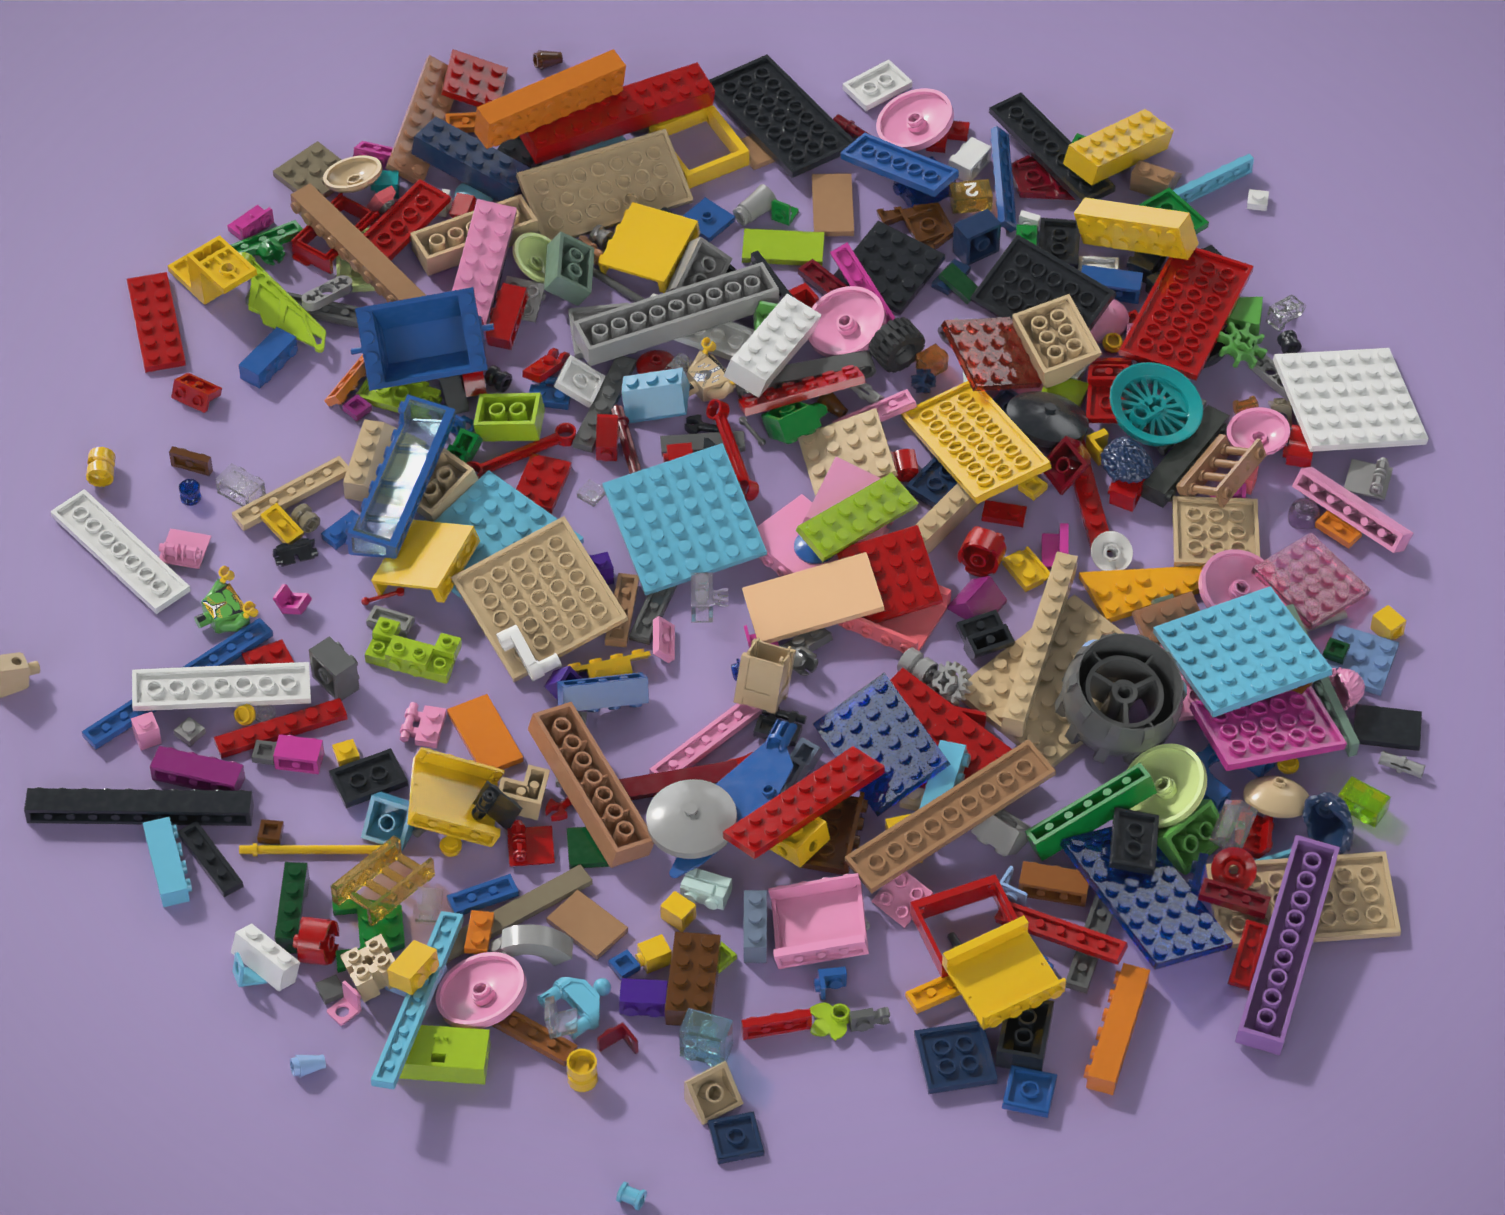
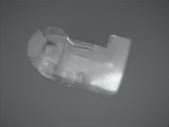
M1289 295L1269 306L1266 322L1276 330L1281 331L1285 328L1286 323L1302 315L1306 304L1294 295Z

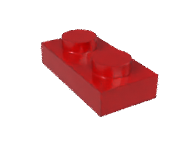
M985 500L981 521L1023 528L1027 506Z

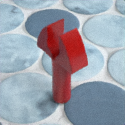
M568 797L561 802H555L551 798L546 805L545 816L549 815L552 811H557L551 815L552 822L567 819L568 812L565 809L572 805Z

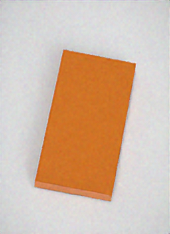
M488 694L447 709V714L473 761L502 770L524 762L520 750Z

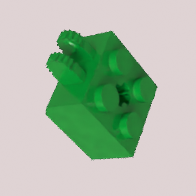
M796 402L772 409L762 414L761 417L769 438L786 444H792L798 441V437L815 433L816 429L822 426L820 418L825 416L828 410L827 406L816 402L813 404Z

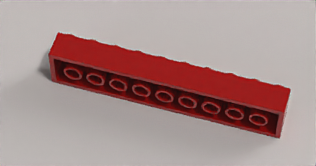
M696 62L623 86V91L617 95H611L604 98L601 102H595L582 110L570 113L566 117H560L550 124H544L531 132L523 133L519 137L537 164L713 106L715 89L699 63Z

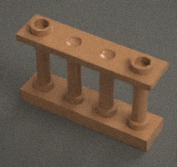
M1219 434L1176 485L1179 496L1195 497L1197 494L1216 496L1219 506L1224 508L1267 456L1261 439L1257 438L1249 448L1230 446L1226 435ZM1229 455L1242 456L1239 461L1226 460ZM1218 468L1231 469L1228 474L1215 473ZM1207 481L1220 482L1217 487L1204 486Z

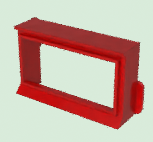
M340 193L330 202L340 212L344 210L361 219L355 225L361 233L380 218L379 211L374 212L347 198L343 193ZM307 225L291 240L292 259L305 266L312 264L332 274V261L339 255L338 251L333 248L324 254L308 245L317 234L310 225Z

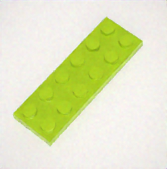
M890 473L798 525L796 532L823 562L846 549L849 545H853L912 511L919 503L894 474Z

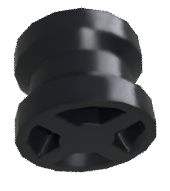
M1286 330L1277 337V342L1281 346L1283 354L1298 353L1302 348L1300 341L1297 339L1298 336L1293 330Z

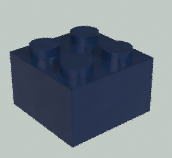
M988 208L954 224L952 252L962 263L968 266L999 252L1001 222Z

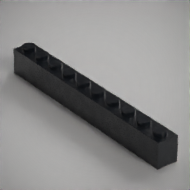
M37 787L27 788L24 812L27 823L143 825L144 822L170 817L171 825H190L198 821L200 825L252 826L254 802L252 791L66 789Z

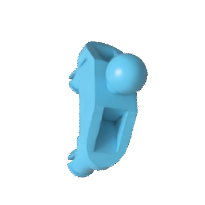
M562 977L554 982L552 988L537 996L540 1005H543L545 1009L560 998L565 999L581 1018L565 1028L568 1035L574 1040L588 1029L594 1030L599 1027L600 996L609 994L611 984L609 980L600 978L594 982L592 987L586 980Z

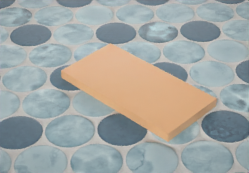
M867 552L742 588L756 638H760V640L769 644L885 610Z

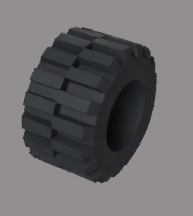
M898 317L888 321L876 331L869 344V352L884 370L889 373H896L909 367L917 360L925 347V339L923 334L908 318Z

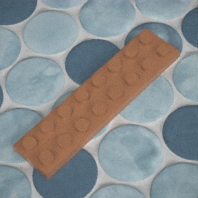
M431 55L427 57L386 165L388 170H399V176L413 184L419 179L424 181L430 167L429 163L411 154L414 136L435 116L446 122V114L450 112L454 101L452 98L441 95L448 65Z

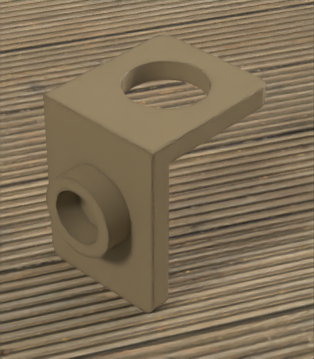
M1274 398V401H1268L1271 409L1287 415V421L1291 428L1292 406L1290 402L1286 401V398Z

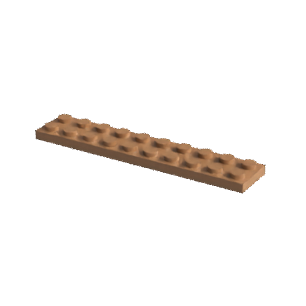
M1028 739L845 856V861L854 873H858L861 882L872 894L1055 776L1056 770Z

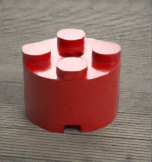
M980 526L973 527L967 534L958 552L959 563L961 564L962 562L965 570L977 577H987L988 574H995L1006 553L1005 537L1001 533H996Z
M302 917L299 934H296L293 939V947L297 948L298 953L297 960L301 963L331 965L336 958V950H338L339 944H335V936L339 937L337 921Z

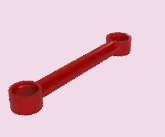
M713 399L706 408V415L717 424L746 501H753L759 493V485L756 481L749 479L727 419L730 412L729 405L721 400Z
M561 423L556 427L555 433L543 437L539 441L531 442L481 464L475 461H470L466 464L478 472L477 477L480 479L488 470L491 472L529 457L531 453L536 454L558 444L564 447L571 446L576 436V428L571 423ZM565 432L572 434L568 437L560 436V434Z

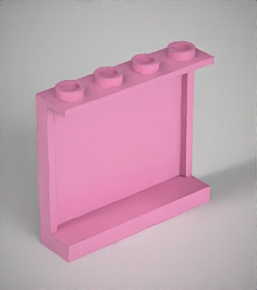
M835 457L803 523L881 478L843 459ZM886 525L856 543L888 534L890 529L886 528Z
M803 494L757 526L767 550V555L759 557V559L762 560L765 566L773 569L779 577L839 560L837 554H835L827 562L811 564L804 562L796 555L794 542L799 535L796 529L798 525L803 523L813 503Z
M858 873L768 888L772 903L775 949H773L778 969L869 954L863 891Z

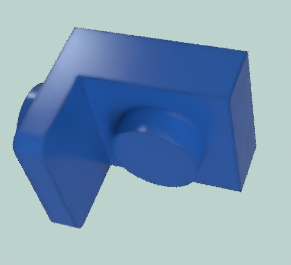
M846 966L818 969V978L814 979L815 993H820L821 1000H825L827 988L839 989L846 987Z

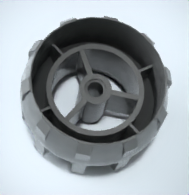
M1109 632L1102 634L1100 639L1092 642L1090 645L1082 646L1065 672L1062 679V690L1055 701V712L1061 717H1066L1070 726L1065 737L1071 744L1081 741L1087 747L1093 749V760L1104 763L1109 755L1122 757L1128 765L1141 753L1154 746L1164 744L1181 717L1182 704L1187 696V686L1184 680H1182L1175 658L1160 645L1140 634ZM1092 698L1102 703L1100 710L1097 708ZM1141 699L1146 707L1148 718L1138 723H1129L1128 712L1134 701Z

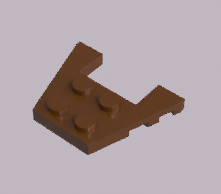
M939 203L913 205V208L906 209L894 207V210L884 211V208L876 210L880 222L889 226L904 221L914 239L934 249H938L953 238L954 229Z

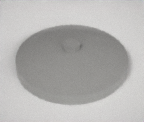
M696 779L679 781L663 788L650 802L646 814L647 830L653 843L669 855L685 859L706 857L719 851L728 843V841L723 839V831L737 823L736 806L731 796L714 783Z

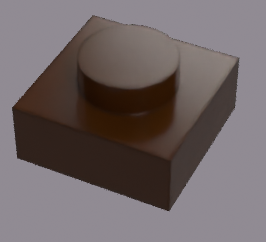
M261 819L257 836L258 843L280 845L284 822Z

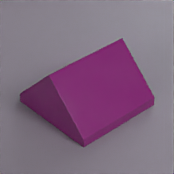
M987 576L971 579L951 601L947 609L963 619H968L993 610L998 612L1006 604L1007 599L992 577Z

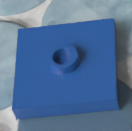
M706 197L683 215V217L698 221L699 237L704 238L709 243L735 222L733 214Z
M1011 1065L1002 1109L1048 1118L1058 1074Z

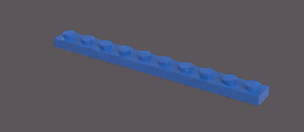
M258 618L183 667L227 666L240 658L242 653L254 649L273 637V630L261 618ZM132 700L83 730L82 736L97 750L131 728V718L149 712L154 713L157 710L133 711Z

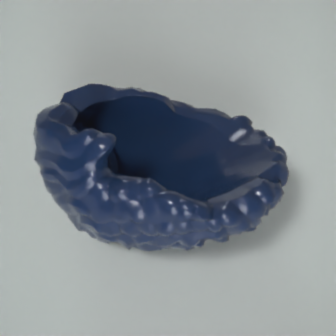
M1122 436L1113 439L1101 453L1103 469L1114 481L1120 480L1127 483L1141 482L1142 479L1150 477L1155 467L1146 450L1130 437Z
M1322 792L1319 795L1309 796L1305 800L1303 810V822L1306 824L1309 839L1340 847L1338 855L1345 853L1346 850L1350 851L1353 845L1354 826L1351 813L1345 801L1331 792Z

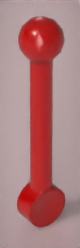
M398 587L396 591L371 598L364 597L361 603L368 605L369 602L387 597L403 596L405 590L402 587Z

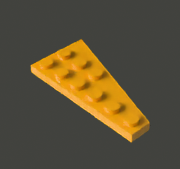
M1204 565L1079 572L1078 578L1099 613L1112 623L1132 616V612L1152 605L1153 599L1170 594L1177 597L1191 591L1193 595L1199 594V576Z

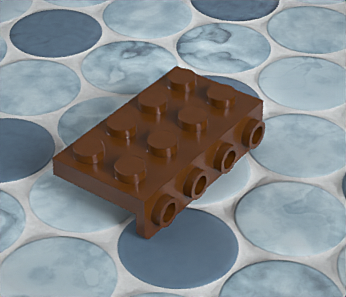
M860 791L859 797L849 796L819 816L827 823L830 840L801 868L841 875L849 874L850 867L845 861V856L853 852L854 849H858L861 836H858V831H863L865 818L862 817V813H867L869 800L865 799V792Z

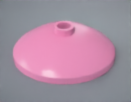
M1113 299L1090 331L1096 343H1102L1104 336L1108 333H1117L1120 336L1125 333L1127 323H1129V315L1125 306L1118 300Z
M1256 407L1243 410L1236 414L1227 426V438L1231 446L1249 448L1258 438L1262 441L1266 455L1273 454L1282 449L1290 437V426L1287 419L1281 413L1269 408Z

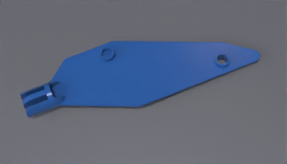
M777 719L766 742L716 784L723 788L733 799L737 811V822L781 793L794 768L787 747L797 730L796 724H789L787 721ZM717 852L695 859L677 857L669 871L670 877L678 878L704 864Z

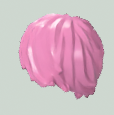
M1341 667L1338 670L1332 668V675L1329 676L1330 682L1335 687L1334 690L1343 709L1347 710L1357 704L1364 695V680L1354 670Z

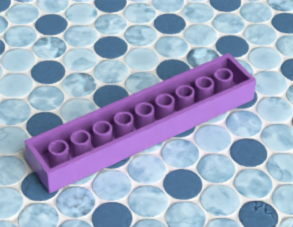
M1295 835L1235 1043L1280 1056L1340 847Z

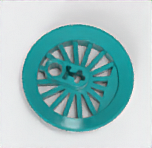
M1150 362L1134 364L1122 370L1112 383L1110 405L1115 418L1128 436L1142 444L1166 446L1182 442L1196 432L1202 421L1203 404L1199 392L1186 376L1169 366ZM1147 384H1152L1151 393ZM1157 389L1161 392L1160 395H1157ZM1149 424L1148 433L1143 432L1144 427ZM1155 428L1158 433V436L1154 435Z

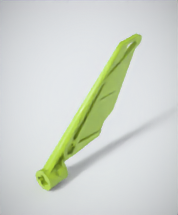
M239 252L257 269V275L251 279L248 310L259 314L264 325L273 329L279 327L296 336L297 340L314 347L316 352H324L326 330L255 261L251 254ZM313 335L322 339L321 344L317 345Z

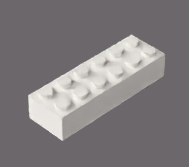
M786 294L731 358L724 377L759 398L814 333L822 314Z

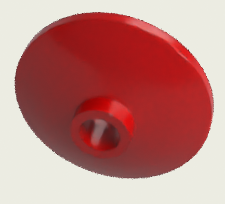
M663 350L645 352L638 358L636 363L638 374L677 368L675 357Z
M1225 848L1212 861L1211 875L1213 880L1247 889L1256 878V862L1252 855L1242 848ZM1231 865H1236L1238 867L1236 873L1229 872V867Z

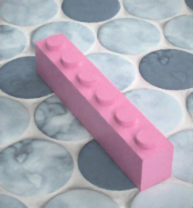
M1313 467L1301 468L1292 485L1293 488L1393 553L1404 551L1414 534Z

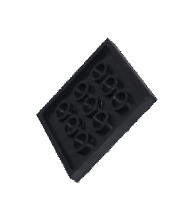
M880 221L875 223L853 250L889 309L899 315L903 313L945 260L944 253ZM838 269L834 276L849 287L850 285L840 269Z

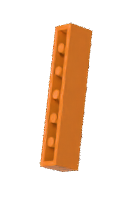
M1123 963L1121 971H1116L1113 984H1116L1115 990H1110L1107 1001L1110 1003L1109 1008H1104L1101 1021L1104 1022L1103 1027H1098L1095 1040H1098L1097 1046L1093 1045L1089 1059H1092L1091 1065L1087 1064L1083 1078L1087 1079L1086 1088L1114 1095L1149 983V969Z

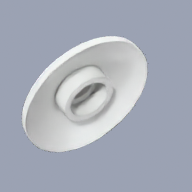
M1106 531L1098 535L1093 541L1091 557L1095 565L1102 571L1124 570L1132 561L1133 549L1130 541L1123 534L1115 531ZM1108 550L1113 553V557L1107 556Z

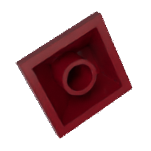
M1065 436L1046 457L1050 461L1051 469L1043 473L1059 494L1063 495L1090 466L1091 455L1079 440Z

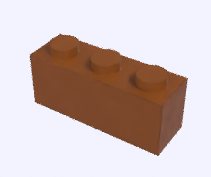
M1023 861L1018 889L1028 894L1027 898L1085 907L1091 872Z

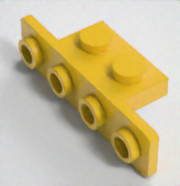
M637 649L631 651L632 655L623 656V653L611 655L609 660L602 661V658H595L589 660V664L581 665L580 662L569 665L577 673L587 671L588 678L633 673L631 661L649 658L651 653L650 651L644 652V649Z

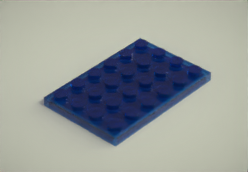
M885 673L878 676L813 723L835 757L854 746L885 766L884 774L859 790L865 792L864 798L868 800L869 806L877 817L951 765Z

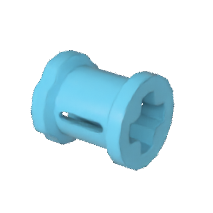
M624 1181L618 1190L616 1201L619 1203L623 1201L633 1205L634 1209L639 1211L646 1200L647 1191L635 1189L629 1186L628 1182Z

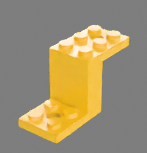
M220 235L168 265V271L204 305L257 275V269Z

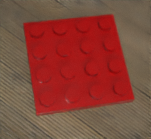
M918 525L849 545L846 549L837 553L840 560L867 552L885 610L863 616L862 618L879 623L943 603Z

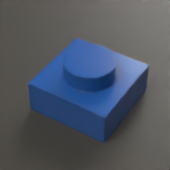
M628 949L608 960L609 967L620 980L621 978H628L641 970V965Z

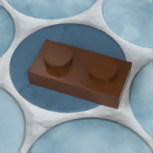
M171 447L169 451L171 466L206 476L211 475L213 467L210 456L192 452L185 448Z

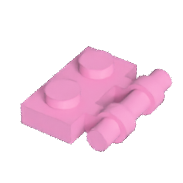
M411 702L404 715L406 718L405 722L400 728V740L408 742L409 737L415 738V745L437 749L447 715L446 708L425 705L423 712L417 711L419 705ZM414 722H420L418 728L413 727Z

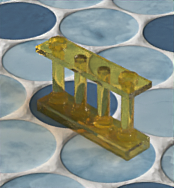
M393 835L331 885L332 902L339 906L348 899L354 901L367 910L368 923L373 926L435 876L434 860L430 857L420 865L402 854L401 840ZM398 861L411 869L412 872L403 877L388 866ZM378 874H383L397 884L388 890L372 879ZM366 886L381 897L373 903L356 892Z

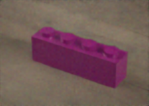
M159 746L150 765L152 780L191 789L238 791L245 780L244 766L235 761L220 760L216 757L202 756L194 752L180 751L172 747Z

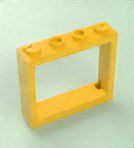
M714 105L649 126V133L666 129L668 136L706 121L731 152V154L691 170L686 167L676 154L689 189L749 165L748 148Z

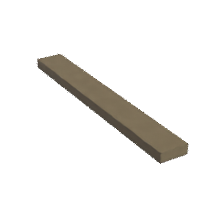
M580 864L492 911L494 912V923L491 939L502 934V929L516 926L565 900L577 890L581 891L593 884L592 878ZM468 925L460 929L447 963L464 954Z

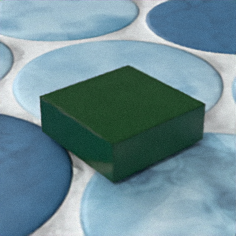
M1330 637L1322 656L1325 659L1343 665L1351 644Z

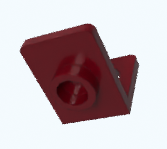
M624 1022L606 1029L603 1034L597 1037V1049L599 1052L621 1039L627 1043L635 1054L639 1052L638 1040Z

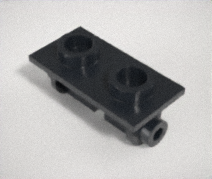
M303 538L295 544L288 545V543L277 545L273 549L272 555L276 557L274 558L276 566L280 565L283 567L295 564V555H298L299 561L303 562L315 559V556H318L317 548H312L315 546V539Z

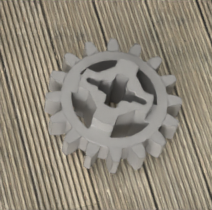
M947 661L946 666L941 663L939 664L938 671L932 670L934 675L927 678L931 681L927 686L938 694L940 692L943 695L942 697L951 704L959 706V700L965 701V693L971 692L967 689L968 686L972 685V682L968 680L971 674L967 672L968 669L958 662L954 661V663Z

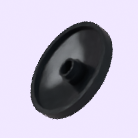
M1030 391L1018 394L1009 401L1005 412L1033 444L1046 448H1055L1065 436L1082 442L1086 437L1089 427V421L1086 418L1085 412L1077 404L1067 398L1048 392Z

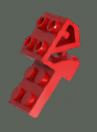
M1097 358L1090 363L1088 367L1086 418L1089 423H1118L1110 405V389L1117 375L1125 368L1133 365L1132 359Z

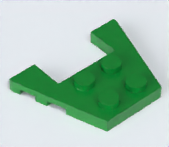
M332 894L333 916L357 914L360 942V948H357L358 951L366 947V941L382 934L391 953L405 948L402 905ZM351 949L336 950L338 973L346 971L340 955Z

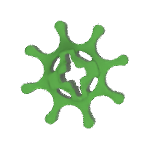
M1230 322L1226 328L1229 335L1223 332L1219 333L1217 342H1222L1226 345L1220 350L1219 356L1222 357L1228 354L1235 360L1233 363L1234 368H1237L1240 361L1244 360L1253 369L1258 362L1254 356L1263 359L1267 353V349L1257 345L1263 341L1264 334L1259 336L1250 334V323H1246L1243 330H1238L1235 328L1234 323Z

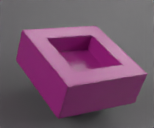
M358 394L342 405L343 411L356 421H359L372 411V405Z

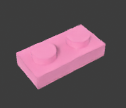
M658 616L653 619V654L670 663L675 660V625Z

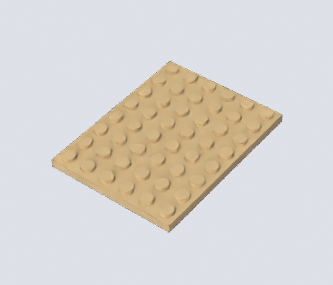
M1075 594L1067 600L1023 737L1002 734L1017 746L1029 739L1053 768L1084 744L1081 741L1076 744H1071L1065 737L1070 727L1067 719L1055 712V701L1062 690V679L1076 653L1086 642L1098 640L1105 633L1116 632L1121 634L1124 632ZM1031 629L1017 639L1013 646L1003 650L968 679L972 682V685L967 688L971 692L965 693V701L961 700L972 710L976 709L986 712V721L1000 732L1002 715ZM1092 698L1095 705L1100 710L1102 703Z

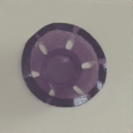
M1299 498L1289 507L1288 522L1290 526L1297 529H1315V522L1321 517L1320 507L1312 499Z

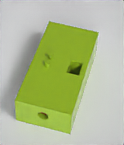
M421 1025L399 1079L485 1085L491 1048L490 1030Z

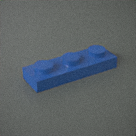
M511 874L446 895L452 913L465 915L471 913V910L477 911L519 896V890Z

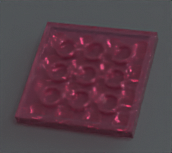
M1312 532L1257 564L1251 571L1263 585L1273 588L1285 606L1294 604L1302 623L1309 630L1314 629L1340 611L1361 600L1371 590Z

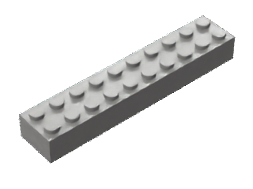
M761 262L574 321V340L588 365L593 366L753 315L759 301L779 304V289L764 263Z

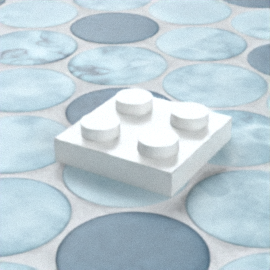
M570 355L554 387L590 408L606 376Z

